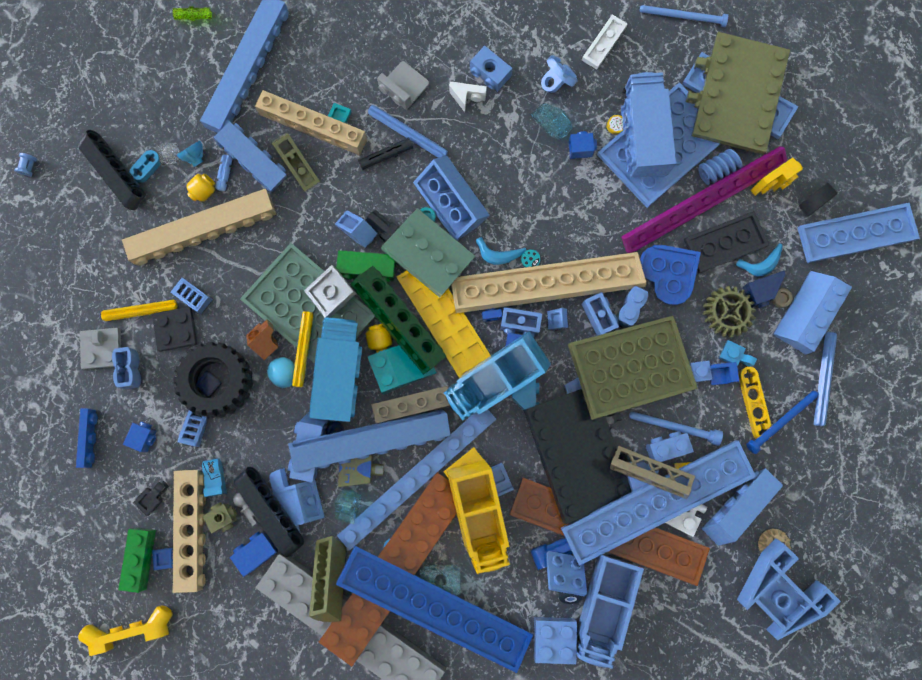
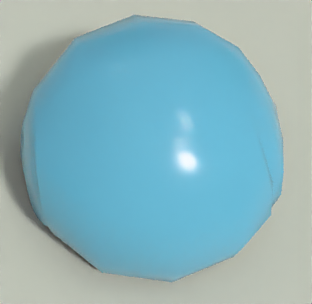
M285 357L274 359L270 362L267 369L270 381L280 388L290 387L293 382L295 364L291 359Z

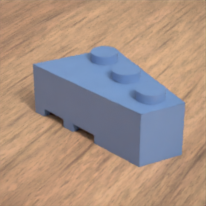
M308 412L296 423L294 433L297 434L296 441L294 440L293 442L326 435L324 434L326 424L330 423V420L310 418ZM290 459L288 470L290 471L289 478L313 483L319 468H311L310 471L305 473L294 472Z

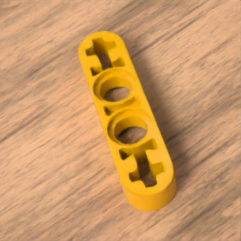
M745 367L739 371V382L752 434L757 439L761 436L758 431H761V426L763 430H767L772 425L758 372L753 367ZM747 371L748 373H752V377H750V382L748 378L744 377V374H746ZM755 382V385L746 387L747 384ZM750 389H754L758 393V397L755 400L750 399L748 396ZM755 408L762 410L763 415L760 419L755 418L753 415ZM765 421V423H763V424H761V425H760V424L756 425V423H755V422Z

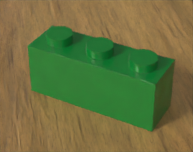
M338 250L336 268L345 280L357 278L367 269L374 266L387 283L395 281L396 261L388 254Z
M145 528L128 529L118 590L136 593L147 590L156 530Z

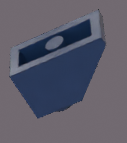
M785 271L755 280L743 286L746 296L750 295L748 301L754 302L751 308L758 306L760 309L770 305L769 301L776 297L785 277Z

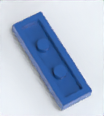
M80 408L76 468H92L95 460L93 445L96 442V434L94 430L98 417L94 409Z

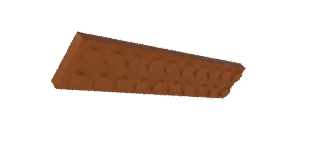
M439 473L435 474L378 556L379 558L413 575L416 574L457 513L449 480ZM352 593L342 607L341 621L332 622L319 640V643L352 667L390 611Z
M522 478L509 515L564 535L561 527L567 524L562 522L551 488ZM655 527L608 551V553L698 586L710 548Z

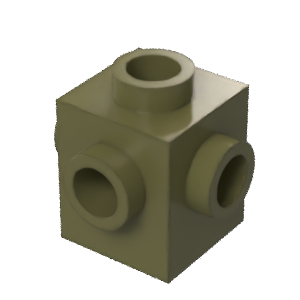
M220 502L212 506L210 512L203 515L211 534L220 530L226 532L234 527L233 523L238 521L236 519L237 512L229 503L222 505Z

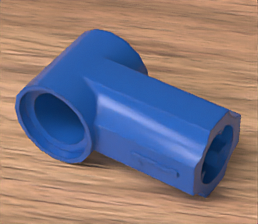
M565 538L530 550L537 570L547 567L546 553L548 551L568 555L573 554Z

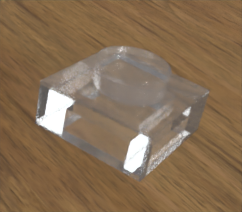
M176 142L158 145L159 160L162 165L180 162V159L177 157L179 146Z

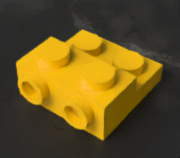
M792 157L762 178L751 189V192L756 196L760 192L765 194L770 189H773L774 192L779 188L784 190L798 178L797 174L803 170L802 165Z

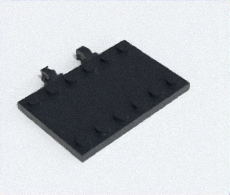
M582 389L523 410L563 524H569L632 492L626 475L610 469L617 451L610 432L612 429L611 424L622 420L620 413L592 420ZM620 453L618 459L628 461L630 457Z

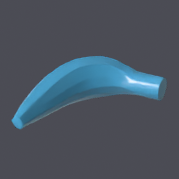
M482 237L476 239L482 258L493 265L509 263L523 255L526 251V248L505 252L493 251L488 248Z
M779 243L761 263L751 264L739 259L736 266L745 269L754 276L767 275L777 266L783 245Z

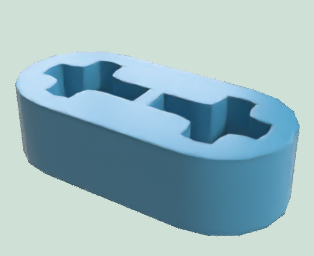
M153 150L146 151L131 167V175L138 183L147 181L161 165V157ZM152 157L155 159V161L151 162L149 161V158ZM139 170L143 174L142 176H139L136 174V172Z

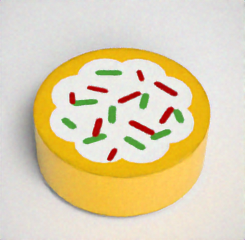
M613 115L608 120L607 129L611 134L618 135L623 131L622 116Z

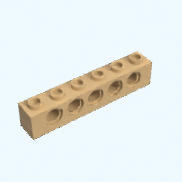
M264 90L255 105L258 113L263 117L357 155H361L366 144L367 137L365 131Z
M203 470L174 471L173 593L198 592L203 590V586H205L206 578L205 574H203V566L205 565L206 557L203 554V546L206 542V536L203 534V526L206 522L203 518V515H205L203 514V506L206 503V497L203 494V486H205ZM189 485H192L194 488V493L191 496L187 493ZM189 505H192L194 508L192 515L187 513ZM189 525H191L194 528V532L192 535H189L187 533V527ZM188 545H191L194 549L192 556L187 553ZM188 565L194 570L192 576L187 573Z

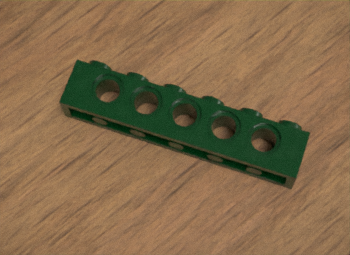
M374 266L367 269L350 284L423 375L446 357L443 349L431 338L430 333L423 328L418 318L410 312L405 302L397 296L393 287L388 285L382 274Z

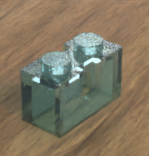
M425 565V568H421V579L453 595H460L461 569H456L457 565H445V569H437V565ZM439 574L446 577V582L442 585L437 584L435 581V577Z

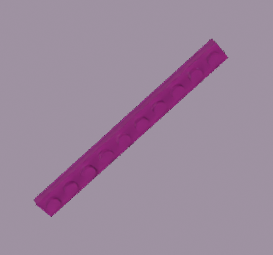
M782 146L777 147L621 236L626 252L633 253L761 180L787 162L785 148Z

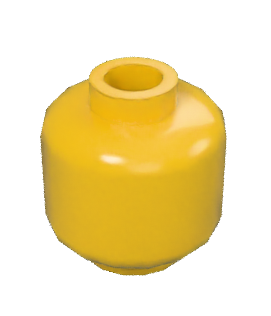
M196 174L186 185L187 194L194 201H206L215 191V182L206 174Z
M382 324L370 326L369 330L365 333L368 348L376 350V353L386 350L387 347L392 345L391 334Z

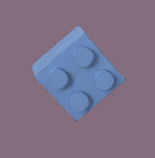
M534 617L535 663L576 664V620L574 618Z

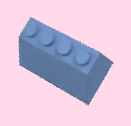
M448 156L433 159L413 182L446 230L457 241L480 226L490 216Z
M810 271L773 335L805 355L814 352L852 287L834 276Z

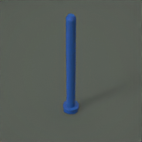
M810 392L755 441L750 440L746 444L747 448L753 454H757L761 450L760 446L818 397V392Z

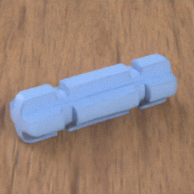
M222 155L220 162L222 164L219 166L218 181L215 184V188L219 191H225L227 187L226 182H228L231 169L229 165L232 164L233 160L229 155Z

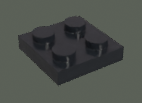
M191 307L152 314L157 351L161 352L197 345Z

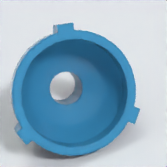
M199 140L178 153L177 157L195 167L203 162V144Z

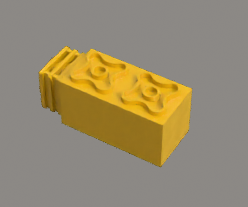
M485 460L448 469V479L464 546L472 559L471 562L476 573L491 572L510 565L508 554L506 553V548L510 546L491 467Z

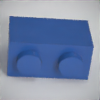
M258 531L249 538L251 542L245 546L241 544L233 550L235 554L230 559L243 577L249 575L279 552L266 532L260 533Z

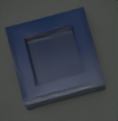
M206 371L196 382L197 388L209 398L222 384L209 371Z

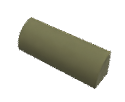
M334 536L317 540L315 547L309 617L322 622L341 621L343 588L337 586L336 582L345 566L346 546Z

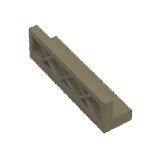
M618 446L610 466L612 470L684 499L688 498L695 476L621 446ZM620 453L629 455L632 462L628 463L618 459ZM642 461L647 462L651 470H645L636 464ZM660 469L667 470L670 478L658 475L655 471ZM682 476L689 479V482L686 486L676 482L675 478Z

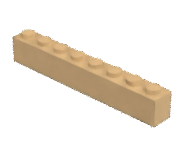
M265 188L122 239L128 261L135 265H143L150 259H160L165 257L167 253L180 252L184 247L199 245L201 241L206 239H216L223 233H233L237 231V228L252 226L259 220H269L273 215H276V211L270 194Z

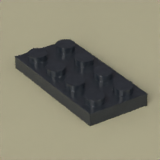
M755 211L684 238L688 250L701 252L697 268L698 274L770 245Z

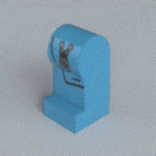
M220 458L203 461L204 497L227 494Z

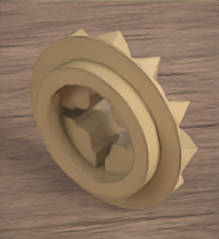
M769 529L760 536L758 547L760 552H762L776 538L791 549L790 539L786 533L778 529Z

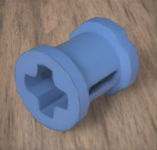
M19 153V164L14 171L32 177V167L37 158L29 154Z

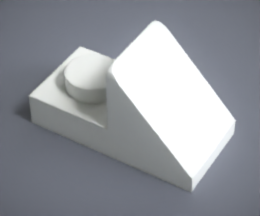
M450 82V94L464 112L467 99L474 102L485 101L487 86Z

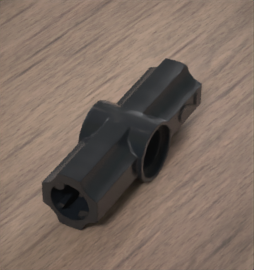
M376 210L371 212L365 220L384 242L399 228L395 223H390Z

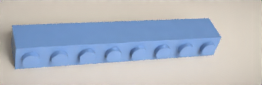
M281 0L261 1L200 119L205 128L218 133L229 121L233 124L232 121L235 115L237 116L240 112V105L248 96L251 84L256 81L259 68L263 67L265 57L272 49L275 37L280 34L283 21H286L289 12L285 2Z
M438 409L289 443L288 446L294 472L305 473L310 471L311 468H326L332 463L338 462L343 464L354 458L365 459L371 454H386L388 450L392 449L403 450L409 445H424L426 441L430 440L441 441L451 435L447 413L443 409Z

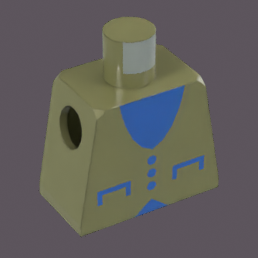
M372 455L365 459L354 458L350 459L347 463L339 464L338 487L372 483V475H384V464H373L374 457Z

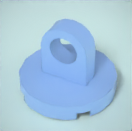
M551 55L548 58L547 63L551 69L544 75L541 82L542 88L551 93L556 92L564 83L573 87L578 82L577 76L567 64L562 65L559 63L561 59L555 55ZM554 78V85L549 88L548 81Z

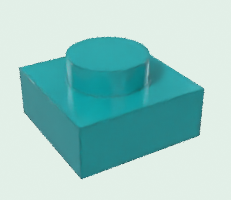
M333 103L328 117L347 124L352 111L347 107Z

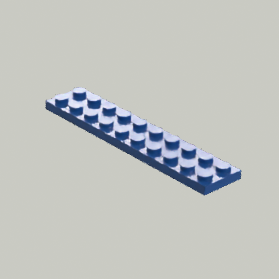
M354 546L336 582L337 586L515 673L518 672L533 637V634L357 546Z

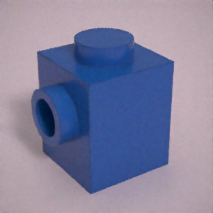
M581 131L577 134H570L568 141L570 159L592 157L594 151L597 150V140L593 139V133Z
M143 421L140 424L132 423L123 445L140 452H148L150 446L156 440L155 434L157 431L151 429V424Z

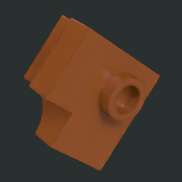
M268 319L262 324H257L246 335L247 346L264 360L278 348L277 340L272 336L274 331L273 324Z

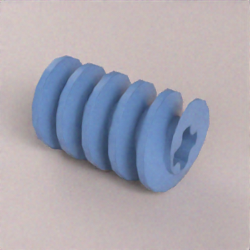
M727 149L719 153L718 156H714L705 163H701L698 171L704 183L709 185L710 181L716 183L717 178L723 179V174L728 176L730 171L734 173L736 167L741 169L743 164L739 155L734 150Z

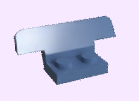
M285 468L270 474L269 478L273 494L299 532V525L325 518L315 480L313 483L303 482L289 486Z

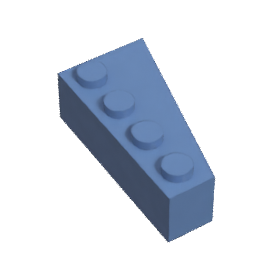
M229 121L214 136L216 144L221 149L224 147V150L233 160L237 159L243 169L248 173L251 172L252 176L272 193L287 178L285 168L279 163L275 164L272 162V156L267 151H261L256 147L258 143L252 137L247 138L243 134L244 130L237 123L233 125Z
M766 468L760 471L755 470L756 477L742 484L736 490V493L701 528L718 546L736 542L782 488L783 485Z

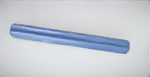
M371 105L368 109L369 115L404 137H409L412 142L436 157L447 156L448 151L377 106Z
M834 332L825 333L818 397L814 415V425L816 426L826 425L837 334Z

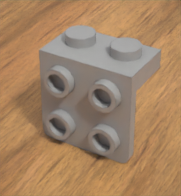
M404 61L400 62L388 77L381 73L377 78L380 91L385 95H389L398 106H402L406 110L429 86V81Z

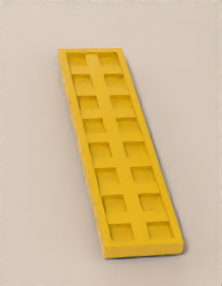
M407 270L397 276L399 283L434 339L443 349L446 358L459 378L465 372L491 356L464 312H455L454 298L449 289L439 298Z

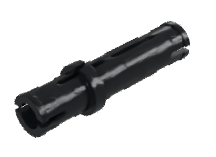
M409 137L395 144L390 143V146L358 159L362 170L395 156L396 158L398 154L413 149Z

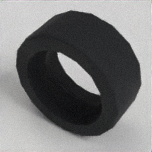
M827 182L804 200L799 207L809 217L836 196L838 192Z

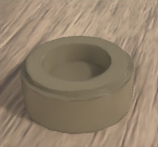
M781 288L772 302L776 307L784 308L791 304L792 294L789 290Z

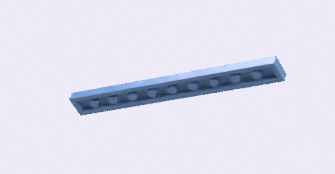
M488 409L481 414L474 413L452 432L451 436L443 440L342 530L337 537L350 551L488 428L496 418Z

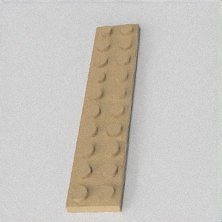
M638 252L461 276L452 283L455 312L463 313L599 294L601 292L628 290L634 286L642 288L646 287V280Z

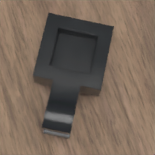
M163 481L162 483L158 482L152 490L145 488L133 504L146 516H149L163 501L159 496L169 488V485Z

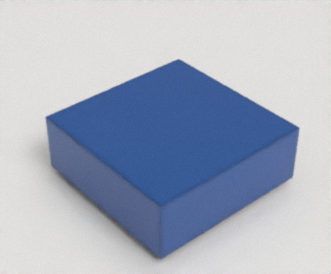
M173 547L152 550L154 570L173 568Z

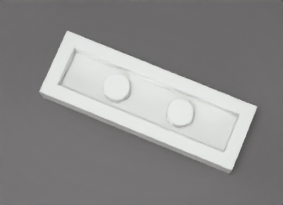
M612 15L584 54L582 61L597 70L626 29L627 23Z

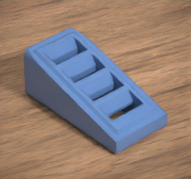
M181 278L170 292L199 314H202L213 300L184 278ZM183 284H185L186 287L180 294H178L177 292L179 291V289L182 287ZM189 288H191L192 290L184 298L183 296L185 295V293L188 291ZM196 292L195 297L189 302L188 300ZM200 296H202L201 300L195 306L194 303Z
M189 410L177 442L200 447L208 418L205 416H194V412ZM192 419L201 421L199 425L191 423ZM189 427L197 428L198 430L197 432L189 431ZM187 434L195 436L194 440L187 438Z

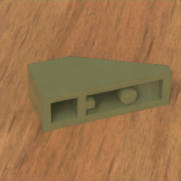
M288 133L271 142L304 192L320 182Z

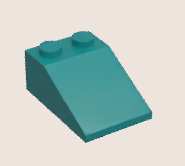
M399 345L368 356L383 395L437 374L433 367L423 375Z

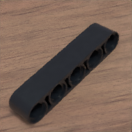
M87 130L78 144L79 150L122 205L129 210H136L146 196L145 191L102 136L94 130Z
M247 467L234 479V485L278 551L284 557H290L304 545V539L259 472L253 467Z

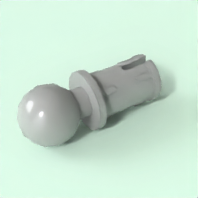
M239 492L236 493L233 502L236 506L243 508L240 513H244L252 527L258 525L253 518L255 515Z

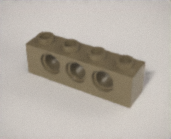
M448 386L371 404L375 423L451 407L444 394Z

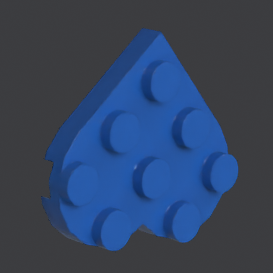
M654 245L642 253L640 262L644 276L648 281L654 283V291L659 300L668 305H679L690 297L695 283L701 252L666 245Z

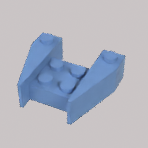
M775 538L761 552L737 600L747 610L756 603L774 621L766 630L776 640H779L827 616L841 601L817 580L802 592L785 574L799 558L784 543Z

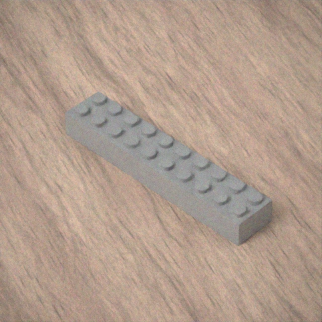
M280 553L260 580L256 589L323 636L332 622L317 621L309 617L313 572L291 556L284 557ZM344 594L342 598V607L349 599ZM383 622L356 660L383 680H440L445 673V666Z

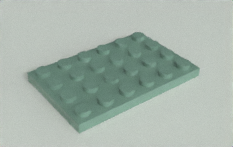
M290 243L240 300L265 321L268 319L273 324V328L296 348L298 347L302 313L304 311L312 312L313 322L308 358L315 363L318 337L321 338L323 319L325 317L304 290L325 271ZM353 296L347 302V305L342 309L340 308L331 318L356 321L358 323L357 339L376 316Z

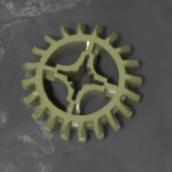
M726 286L725 289L720 287L717 289V292L713 291L711 293L712 297L706 298L708 303H705L703 307L708 310L704 311L703 315H707L708 318L704 322H711V325L708 327L709 329L715 327V334L721 331L722 337L728 334L729 338H732L734 334L740 336L742 332H747V327L753 325L751 320H755L756 317L751 313L756 312V309L751 308L754 302L748 301L750 295L744 296V290L738 293L737 287H734L732 290L730 286ZM723 298H731L735 300L736 303L732 304L728 300H724ZM716 304H718L720 310L718 317L716 315ZM735 307L730 313V315L728 314L724 317V315L727 313L729 309ZM740 307L742 308V312H743L742 320H741V316H740V314H739V308H740ZM728 320L736 326L725 325L722 321Z

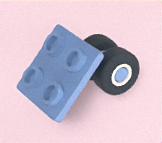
M548 551L546 553L549 590L557 591L559 600L562 603L575 604L580 602L583 596L587 594L584 564L579 566L573 555Z

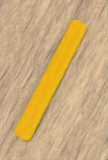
M168 300L103 310L101 318L104 321L150 315L178 309L177 301Z
M308 311L302 313L292 382L294 387H303L313 322V313Z

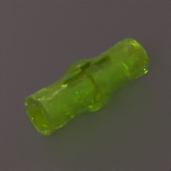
M189 6V8H173L172 10L174 20L196 21L199 19H212L210 7L194 8V6Z

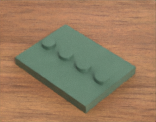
M418 208L381 247L386 254L439 298L475 258V255Z

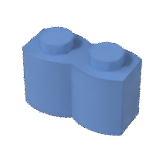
M634 286L624 299L623 307L616 315L619 326L628 328L637 321L640 309L647 301L648 291Z
M129 347L114 349L112 362L115 367L113 380L116 387L122 389L139 388L141 375L138 370L140 363L138 352Z

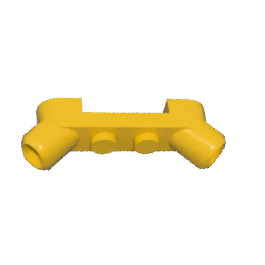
M157 606L147 623L142 624L141 620L130 623L129 628L123 629L122 626L110 629V633H105L93 624H89L81 630L78 639L88 646L89 656L107 652L114 648L113 641L144 634L146 641L169 635L167 623L173 613L166 606Z

